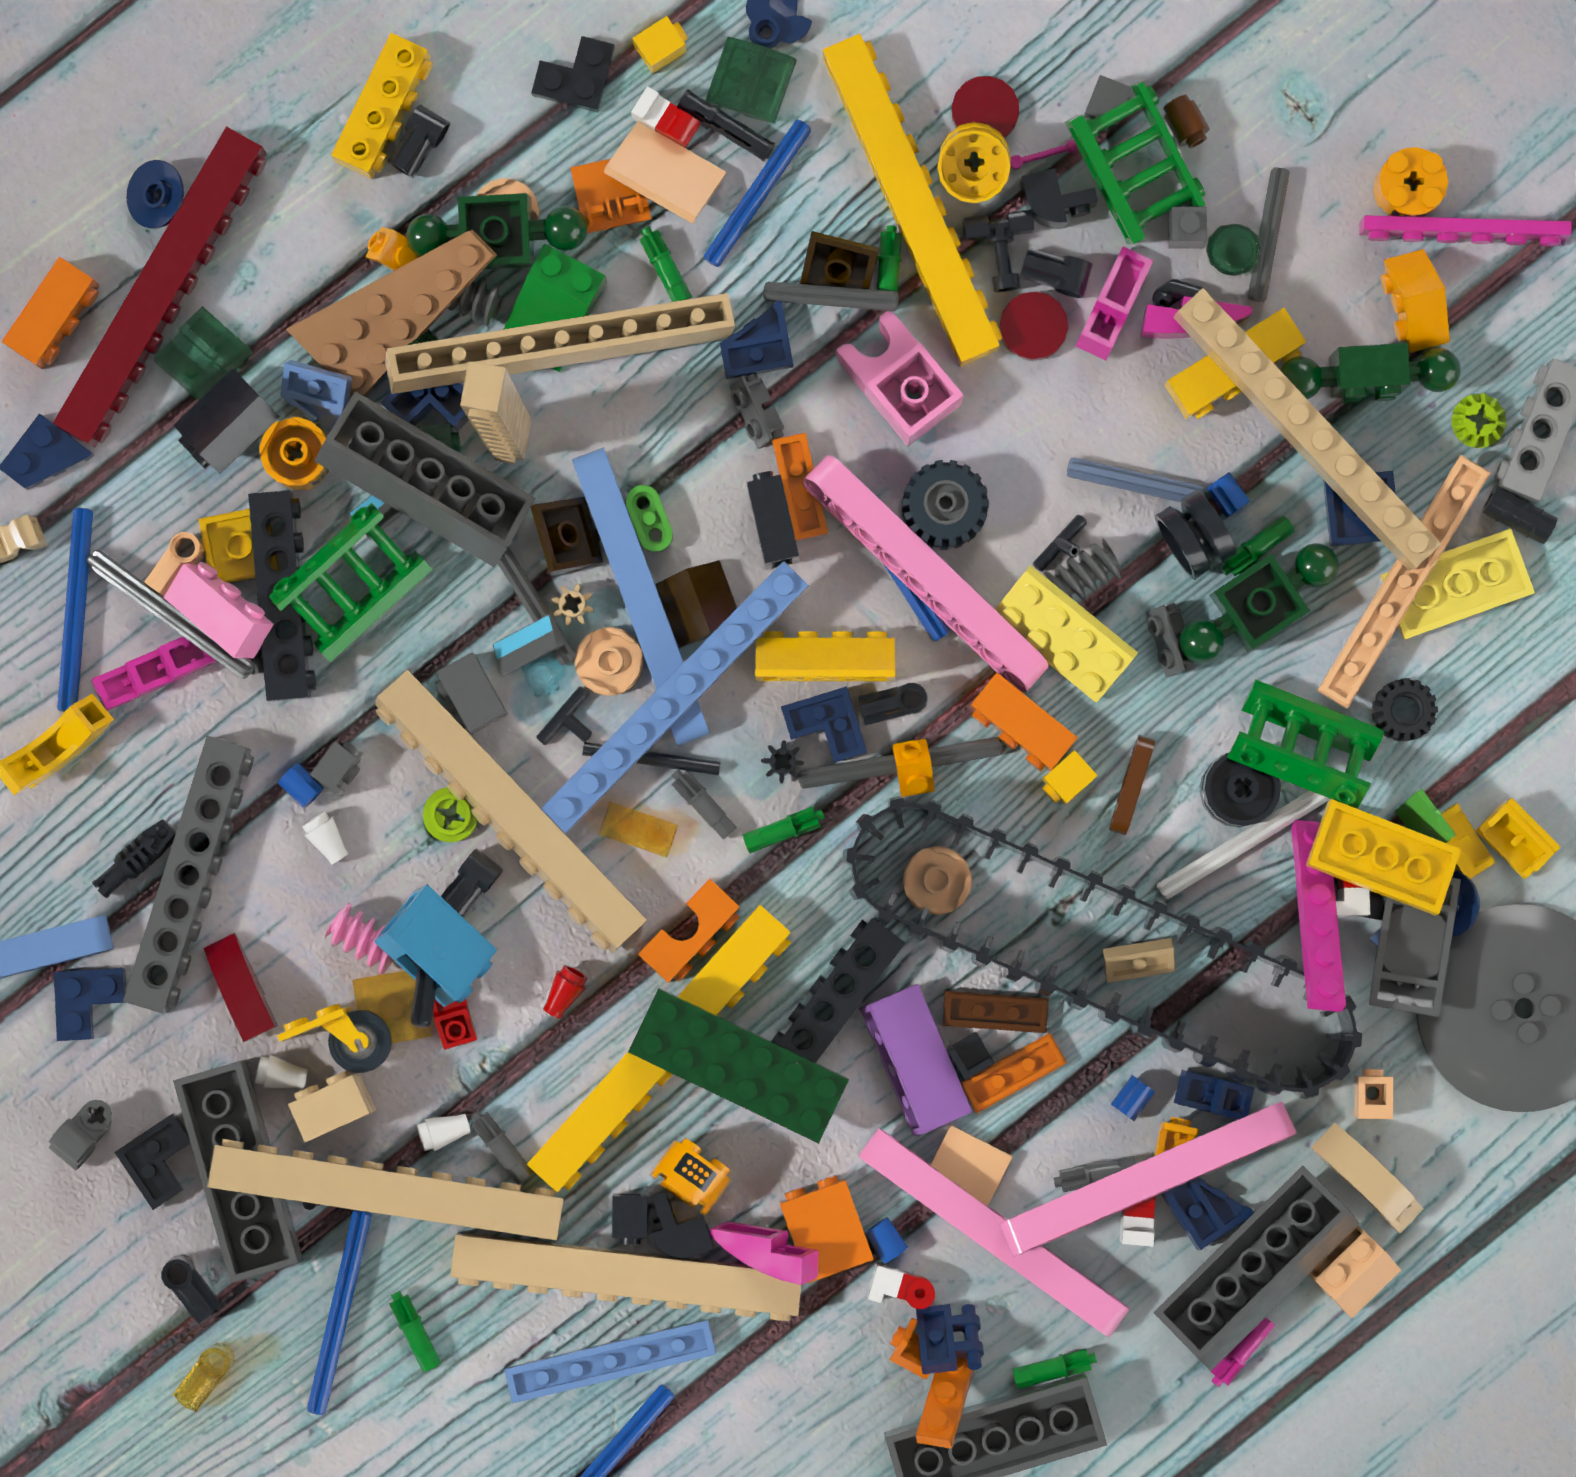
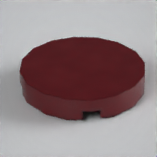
M977 76L964 82L955 93L951 105L952 122L955 128L971 122L988 124L1006 138L1015 129L1019 117V100L1013 88L1003 80L992 76Z
M1035 291L1022 293L1008 303L1002 312L999 328L1002 341L1007 350L1025 360L1037 361L1044 360L1059 350L1066 338L1068 322L1067 315L1057 300L1048 294Z

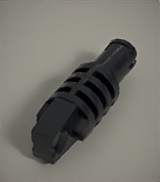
M162 819L140 833L129 845L125 846L121 852L115 855V863L96 880L92 881L94 887H99L98 892L105 898H108L128 878L133 880L139 877L142 872L159 859L171 846L176 830L166 820Z

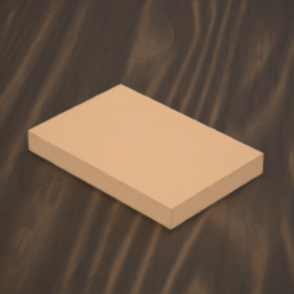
M637 121L604 170L605 174L692 224L726 175V171Z

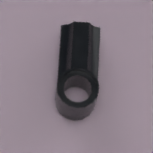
M418 105L408 119L405 126L406 132L388 159V163L406 176L414 178L432 148H437L444 139L450 127V122L423 105Z
M1028 248L1020 278L1053 287L1054 291L1069 297L1083 298L1093 264L1073 256H1063L1062 258Z
M906 683L894 688L858 696L865 726L921 712L928 702V695L925 689L916 683ZM913 688L919 690L922 695L921 704L916 708L906 707L902 701L904 692Z
M476 848L463 862L457 871L458 876L447 887L441 897L464 917L482 893L485 894L491 888L504 869Z
M177 1255L164 1265L161 1272V1279L164 1285L175 1293L198 1324L223 1305L198 1273L194 1262L189 1257ZM174 1264L183 1265L187 1270V1279L184 1281L174 1280L170 1275V1267Z

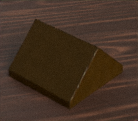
M812 231L800 284L870 289L879 248Z
M585 496L530 506L548 570L552 577L603 563Z
M720 560L687 568L655 584L679 649L707 639L737 609Z

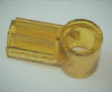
M217 1342L201 1353L198 1361L173 1393L177 1401L187 1409L198 1412L225 1374L233 1367L235 1362L233 1349L225 1343ZM210 1353H218L223 1357V1368L216 1369L210 1364Z

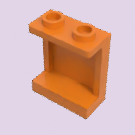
M837 1175L817 1181L819 1188L805 1192L804 1187L784 1193L786 1199L780 1201L794 1246L818 1250V1277L808 1283L874 1260L846 1179L838 1180Z

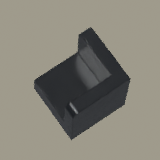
M977 1032L970 1034L946 1049L964 1080L969 1079L995 1063Z

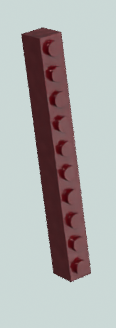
M225 127L184 197L182 205L170 221L53 422L54 425L94 448L98 442L103 443L112 428L109 423L115 413L119 414L125 408L129 400V396L126 394L133 383L137 384L146 371L144 363L149 354H155L160 348L164 339L161 335L167 324L171 325L177 319L181 307L178 305L184 294L189 295L195 288L198 281L196 276L202 264L206 266L212 259L215 252L213 245L219 234L224 236L230 228L233 220L230 216L236 205L242 206L250 192V188L247 186L253 176L258 177L265 168L267 159L264 157L267 153L261 145L233 129Z

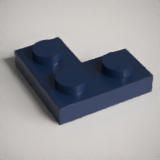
M847 686L781 706L791 740L824 730L834 763L867 753Z
M125 968L54 972L57 1041L94 1039L92 1005L126 1003L123 1002L126 993Z

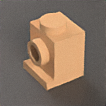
M1363 1069V1076L1354 1075L1353 1117L1358 1119H1393V1077L1384 1076V1069ZM1373 1086L1377 1089V1096L1375 1099L1369 1100L1366 1097V1090Z

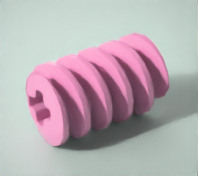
M348 903L333 920L326 932L325 938L333 933L331 944L334 946L345 940L343 945L345 953H349L356 947L355 959L361 960L368 954L367 966L373 967L380 962L378 971L383 975L394 960L374 940L386 925L375 931V919L372 917L365 924L362 923L364 912L360 910L352 917L350 915L352 904Z

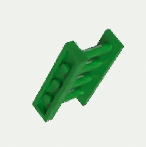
M1137 82L1131 85L1136 95L1135 97L1093 120L1090 118L1085 120L1082 114L1065 121L1127 244H1135L1146 238L1142 232L1146 228L1145 224L1169 212L1172 207H1178L1187 201L1190 202L1192 207H1203L1206 205L1202 198L1206 193L1197 177L1192 178L1156 107V104L1159 103L1158 97L1154 89L1150 85L1146 86L1144 82ZM1143 109L1151 125L1150 128L1108 151L1100 149L1095 139L1099 136L1098 132ZM1158 139L1167 158L1125 181L1121 179L1116 181L1111 171L1114 163ZM1174 170L1182 189L1140 212L1137 210L1132 212L1126 200L1130 198L1129 194Z
M372 503L367 507L358 509L352 515L351 522L294 574L281 579L274 586L273 593L269 595L280 611L290 604L319 634L314 644L329 662H332L433 570L416 550L411 555H405L377 525L384 516ZM366 533L395 563V569L385 578H379L351 548ZM340 557L370 587L369 593L360 601L354 602L326 572ZM316 581L344 610L343 616L335 624L328 625L300 595L312 582Z
M1255 679L1241 710L1253 715L1248 734L1239 731L1227 758L1358 809L1371 784L1358 778L1363 759L1371 761L1382 741L1384 730ZM1266 721L1285 728L1280 747L1261 740ZM1298 733L1318 741L1313 759L1293 752ZM1330 747L1350 754L1345 773L1326 765Z

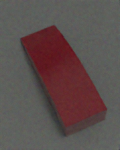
M236 933L204 947L203 949L219 990L243 1042H247L278 1027L264 997L265 993Z

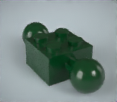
M527 193L458 197L459 224L447 225L439 216L423 214L416 217L409 224L406 239L410 249L421 257L465 232L474 230L497 254L485 269L532 267L535 262V240H547L551 246L559 250L568 251L575 249L586 238L587 222L580 211L569 206L555 208L547 215L546 219L532 220L531 197Z
M1408 343L1338 347L1328 358L1329 367H1319L1314 360L1298 356L1286 361L1280 369L1306 399L1315 396L1320 388L1330 387L1331 399L1341 398V403L1361 402V398L1366 396H1375V401L1395 400L1397 395H1401L1411 385V382H1420L1425 389L1432 392H1444L1451 389L1457 383L1461 373L1458 358L1451 351L1444 348L1428 350L1418 361L1409 362Z
M1309 544L1298 552L1294 568L1285 573L1271 553L1209 595L1222 616L1213 622L1195 620L1189 623L1180 635L1182 653L1194 663L1205 664L1212 662L1222 652L1224 639L1233 633L1236 634L1247 652L1253 650L1310 612L1297 590L1305 585L1323 587L1332 582L1339 569L1337 555L1330 547L1324 544Z

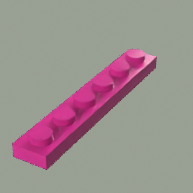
M1364 215L1359 222V235L1368 236L1370 241H1388L1389 236L1403 237L1404 242H1422L1424 237L1437 238L1438 243H1456L1458 238L1471 239L1472 244H1491L1492 239L1506 240L1507 245L1515 246L1525 245L1527 240L1540 241L1541 246L1552 247L1560 246L1561 241H1565L1571 236L1572 221Z
M1295 820L1291 826L1307 1009L1342 1012L1346 1006L1334 876L1306 866L1320 822Z

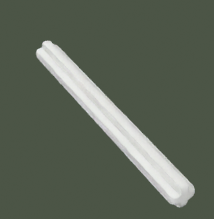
M1312 791L1304 793L1270 814L1260 823L1252 825L1157 884L1158 891L1164 899H1170L1331 799Z

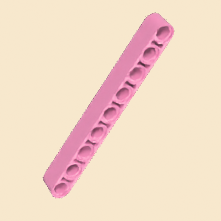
M829 455L825 456L803 479V484L807 491L984 661L1018 690L1026 693L1048 669V662L1043 655L838 459Z
M1282 1101L1015 1216L999 1225L1013 1257L1272 1146L1296 1135L1297 1132Z
M877 1128L858 1155L872 1168L1107 1337L1112 1335L1130 1310L1113 1295L1043 1245L1013 1257L999 1225L1007 1221L1006 1218L991 1207L975 1199L965 1189L960 1188L957 1183H953L946 1178L939 1170L934 1169L930 1163L884 1130Z

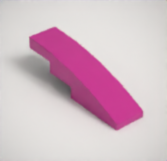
M181 637L159 646L157 650L130 660L121 667L94 677L91 682L101 704L109 711L218 661L185 637Z

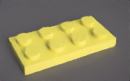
M1510 528L1451 549L1440 555L1398 625L1403 640L1535 593L1512 529ZM1388 572L1380 575L1381 582L1384 581Z
M1031 565L995 608L1012 627L1043 655L1050 666L1096 703L1138 654L1130 645Z

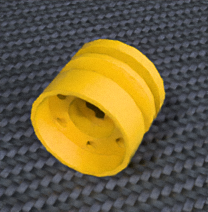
M971 122L959 125L948 133L941 145L937 167L940 182L949 194L960 201L978 203L991 199L1001 192L1008 181L1011 163L1008 143L998 130L988 124ZM972 152H977L978 158L984 159L979 161L978 167H972L970 161H965V159L970 158Z

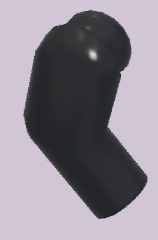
M1171 279L1155 290L1152 300L1155 306L1170 308L1171 305L1183 299L1184 296L1194 297L1203 287L1178 279Z

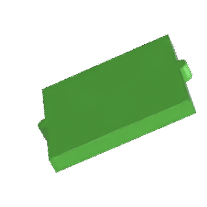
M1422 788L1395 810L1408 829L1447 843L1456 836L1442 817L1441 811L1436 809Z

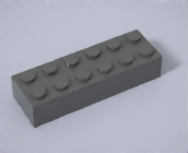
M356 391L314 460L494 568L507 550L527 515L530 506H532L536 499Z
M241 1060L173 1080L230 1283L295 1265L303 1261L286 1199L207 1187L214 1145L222 1146L223 1139L244 1142V1150L257 1151L258 1145L271 1146L247 1060Z
M1302 1165L1153 1313L1211 1372L1360 1223L1351 1211Z
M1085 1373L963 1408L951 1449L917 1443L916 1432L920 1422L884 1432L896 1477H1003L1107 1446Z

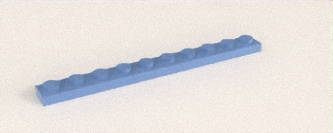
M783 561L555 793L541 810L564 833H568L784 613L809 585Z

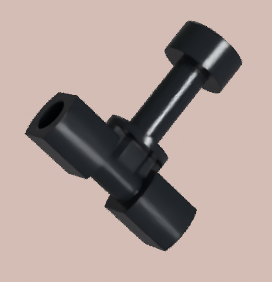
M1032 211L1008 212L1006 218L988 220V215L963 218L962 226L965 242L986 239L987 245H994L998 275L992 277L994 292H1009L1020 289L1019 273H1012L1008 243L1014 241V235L1033 233L1034 220Z

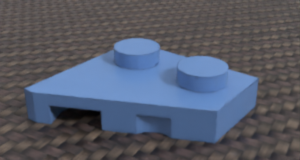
M289 360L284 363L280 396L292 406L298 407L309 421L313 423L318 422L330 433L350 400L353 377Z

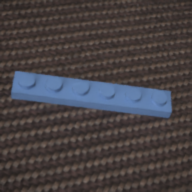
M706 1319L507 1367L504 1371L513 1404L716 1355V1349L709 1320Z

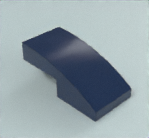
M1181 1070L1174 1103L1239 1120L1248 1116L1255 1088Z

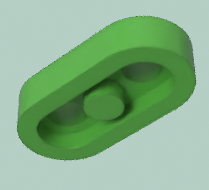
M639 485L632 488L626 497V508L641 545L647 551L653 553L666 550L672 543L673 531L658 493L647 485ZM641 498H647L650 501L649 507L645 510L637 507V502ZM660 530L662 532L661 540L657 542L652 541L649 538L650 532Z

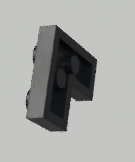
M581 36L573 68L540 60L531 91L532 96L598 113L615 44Z
M172 1113L114 1152L152 1210L157 1209L184 1190L165 1162L191 1144L188 1132L175 1113Z

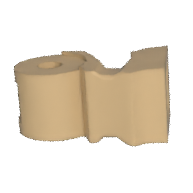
M27 514L13 519L9 525L0 526V563L14 559L20 549L36 550L48 546L37 517Z

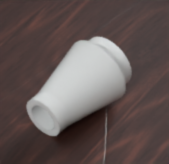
M325 811L302 825L306 832L304 836L328 859L331 865L349 854L344 847L333 816L329 817Z
M269 1055V1058L260 1056L255 1084L263 1085V1088L304 1089L308 1069L301 1068L272 1055Z
M465 1114L426 1118L424 1123L417 1124L425 1151L433 1149L435 1152L460 1137L471 1134Z

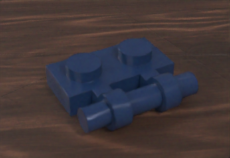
M950 1304L916 1309L923 1374L958 1370L957 1358L967 1359L970 1370H978L982 1367L981 1358L984 1356V1349L978 1336L981 1323L980 1317L976 1315L973 1304L963 1305L961 1315H952ZM954 1332H963L965 1341L955 1342Z

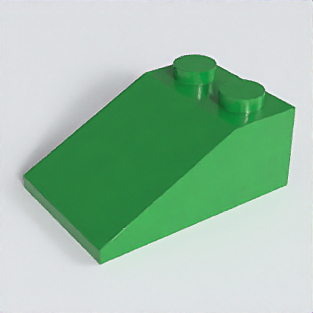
M544 244L526 277L504 329L590 316L607 284L606 276ZM563 366L553 367L551 369L560 373Z

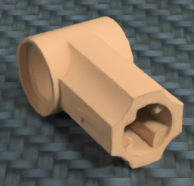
M189 532L176 534L172 537L169 548L144 583L165 596L183 564H198L205 555L203 542ZM187 540H192L195 544L194 553L190 557L182 558L179 553L180 545Z

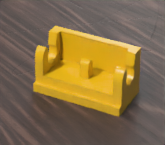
M1513 798L1500 804L1475 830L1523 879L1528 878L1534 871L1537 872L1561 848Z
M1455 803L1441 812L1442 817L1456 834L1447 844L1461 849L1455 867L1456 870L1461 871L1472 879L1495 863L1494 858L1490 855L1461 810L1459 803Z

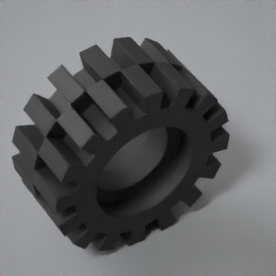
M1403 678L1390 682L1378 691L1376 700L1373 701L1372 708H1374V713H1372V717L1377 722L1375 726L1384 730L1383 735L1387 738H1393L1394 741L1407 742L1418 739L1431 730L1430 727L1436 722L1437 718H1435V715L1438 713V706H1435V701L1437 699L1435 695H1431L1429 692L1431 689L1427 685L1423 686L1419 680ZM1409 697L1416 703L1418 713L1411 723H1401L1394 718L1392 705L1397 698Z

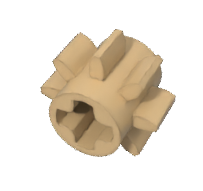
M576 584L574 591H568L566 587L561 586L563 595L560 598L553 597L551 599L555 604H559L560 608L553 615L560 617L564 614L566 616L565 625L568 627L571 625L572 619H578L584 625L585 621L582 616L585 612L594 613V609L586 604V601L590 600L593 596L591 593L582 596L580 594V584ZM570 597L575 601L582 600L578 604L580 611L575 614L571 610L564 611V608L568 606L566 600Z

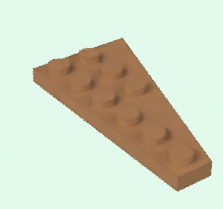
M474 230L467 231L286 330L325 370L353 377L351 397L355 391L366 397L387 375L385 363L387 348L415 344L497 254Z

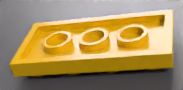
M1331 799L1327 803L1306 866L1436 916L1440 914L1461 849Z

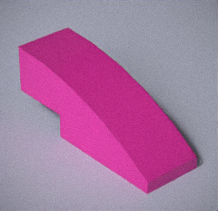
M1122 246L1075 345L1076 347L1105 361L1107 360L1154 260Z
M1184 296L1180 302L1179 309L1148 304L1144 311L1140 337L1158 339L1191 337L1173 316L1192 297ZM1216 301L1236 324L1247 320L1251 315L1252 307Z
M729 1221L710 1228V1236L720 1246L741 1262L761 1273L798 1285H803L818 1277V1250L788 1245V1231Z

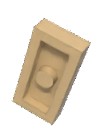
M1171 938L1103 949L1104 973L1107 983L1175 972L1174 947Z

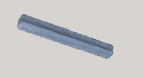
M1074 457L1070 459L1067 468V476L1070 478L1181 502L1182 498L1195 490L1202 493V487Z

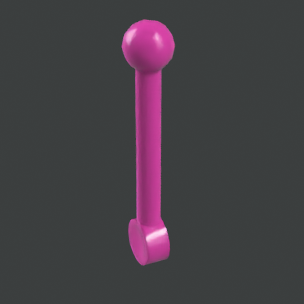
M1069 140L1066 145L1028 156L1014 155L1011 157L1010 167L1018 170L1024 163L1066 151L1075 153L1078 147L1074 140Z

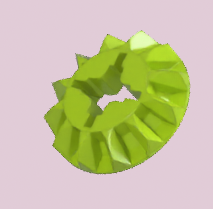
M1485 393L1470 394L1460 400L1452 412L1451 425L1453 432L1458 440L1469 447H1489L1496 443L1504 433L1507 426L1506 410L1502 408L1498 399L1492 398ZM1481 407H1483V418L1489 419L1493 423L1484 424L1478 431V434H1476V423L1465 417L1476 416Z
M448 787L434 792L426 801L423 809V820L426 829L433 837L443 842H458L467 838L477 826L478 820L471 812L473 807L465 799H457ZM457 800L456 813L465 820L464 822L453 820L447 826V829H444L446 817L441 815L437 808L450 809Z

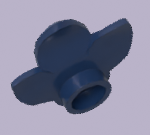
M747 0L746 14L751 21L749 38L760 49H772L780 42L795 43L801 40L811 28L812 21L810 19L796 15L797 0ZM769 28L772 31L771 37H761L759 34L760 30Z

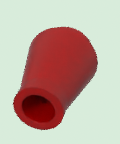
M563 965L561 971H556L543 1010L549 1015L561 1019L565 1011L586 989L585 983L588 978L577 969Z

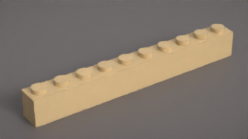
M1204 288L1177 311L1173 318L1408 571L1417 568L1441 545L1439 540Z
M725 293L387 348L385 363L391 393L396 394L465 382L468 361L504 367L508 374L511 375L723 340L731 336L735 322L729 295Z
M468 361L460 403L461 408L490 454L495 456L496 461L515 464L516 459L524 460L532 419L506 368Z
M409 670L405 671L377 696L375 705L378 709H376V713L382 721L389 726L393 723L401 732L399 736L404 744L413 751L416 748L425 757L423 761L427 768L435 775L441 774L449 782L447 787L451 793L459 800L465 799L473 807L471 812L474 817L484 826L489 824L497 832L495 835L497 841L506 850L509 851L512 848L521 857L519 863L530 875L533 876L536 873L545 883L543 888L548 895L556 901L561 899L569 908L567 913L571 919L579 926L585 924L593 933L591 938L603 951L608 949L613 954L644 925L647 920Z
M223 1139L222 1146L214 1145L207 1184L209 1188L557 1240L563 1198L555 1197V1190L535 1187L534 1194L521 1192L522 1185L501 1182L500 1189L486 1187V1179L466 1177V1183L452 1181L453 1174L432 1171L431 1178L417 1176L418 1169L397 1166L396 1173L382 1171V1163L363 1161L362 1168L348 1166L349 1158L328 1155L327 1162L313 1160L314 1153L293 1150L292 1157L278 1155V1147L258 1145L257 1151L244 1150V1142Z
M460 1232L455 1235L450 1277L458 1278V1284L479 1286V1280L493 1282V1288L513 1290L514 1284L528 1286V1292L548 1294V1288L561 1289L562 1295L567 1297L582 1298L583 1292L596 1293V1299L602 1301L616 1302L618 1296L632 1297L631 1303L638 1305H652V1300L666 1301V1307L673 1309H686L687 1304L701 1305L700 1311L708 1313H721V1308L735 1309V1315L756 1317V1312L770 1313V1319L779 1321H790L791 1315L798 1316L801 1285L776 1279L744 1264L677 1258L673 1256Z

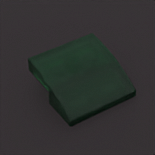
M727 36L705 100L712 105L717 103L722 108L741 112L745 117L775 124L797 59L758 44Z
M202 306L179 328L178 335L154 357V362L199 401L232 368L238 372L252 356L253 351Z

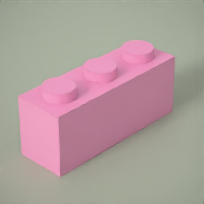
M203 562L199 564H183L165 594L164 599L233 658H254L274 625L264 616V610L240 596L241 591L234 585L222 581L217 576V570Z

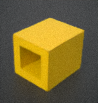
M667 16L632 38L635 49L652 74L687 52L684 41L688 37L678 22L672 24Z
M1074 750L1042 778L1046 784L1042 789L1054 803L1061 800L1065 805L1098 775Z

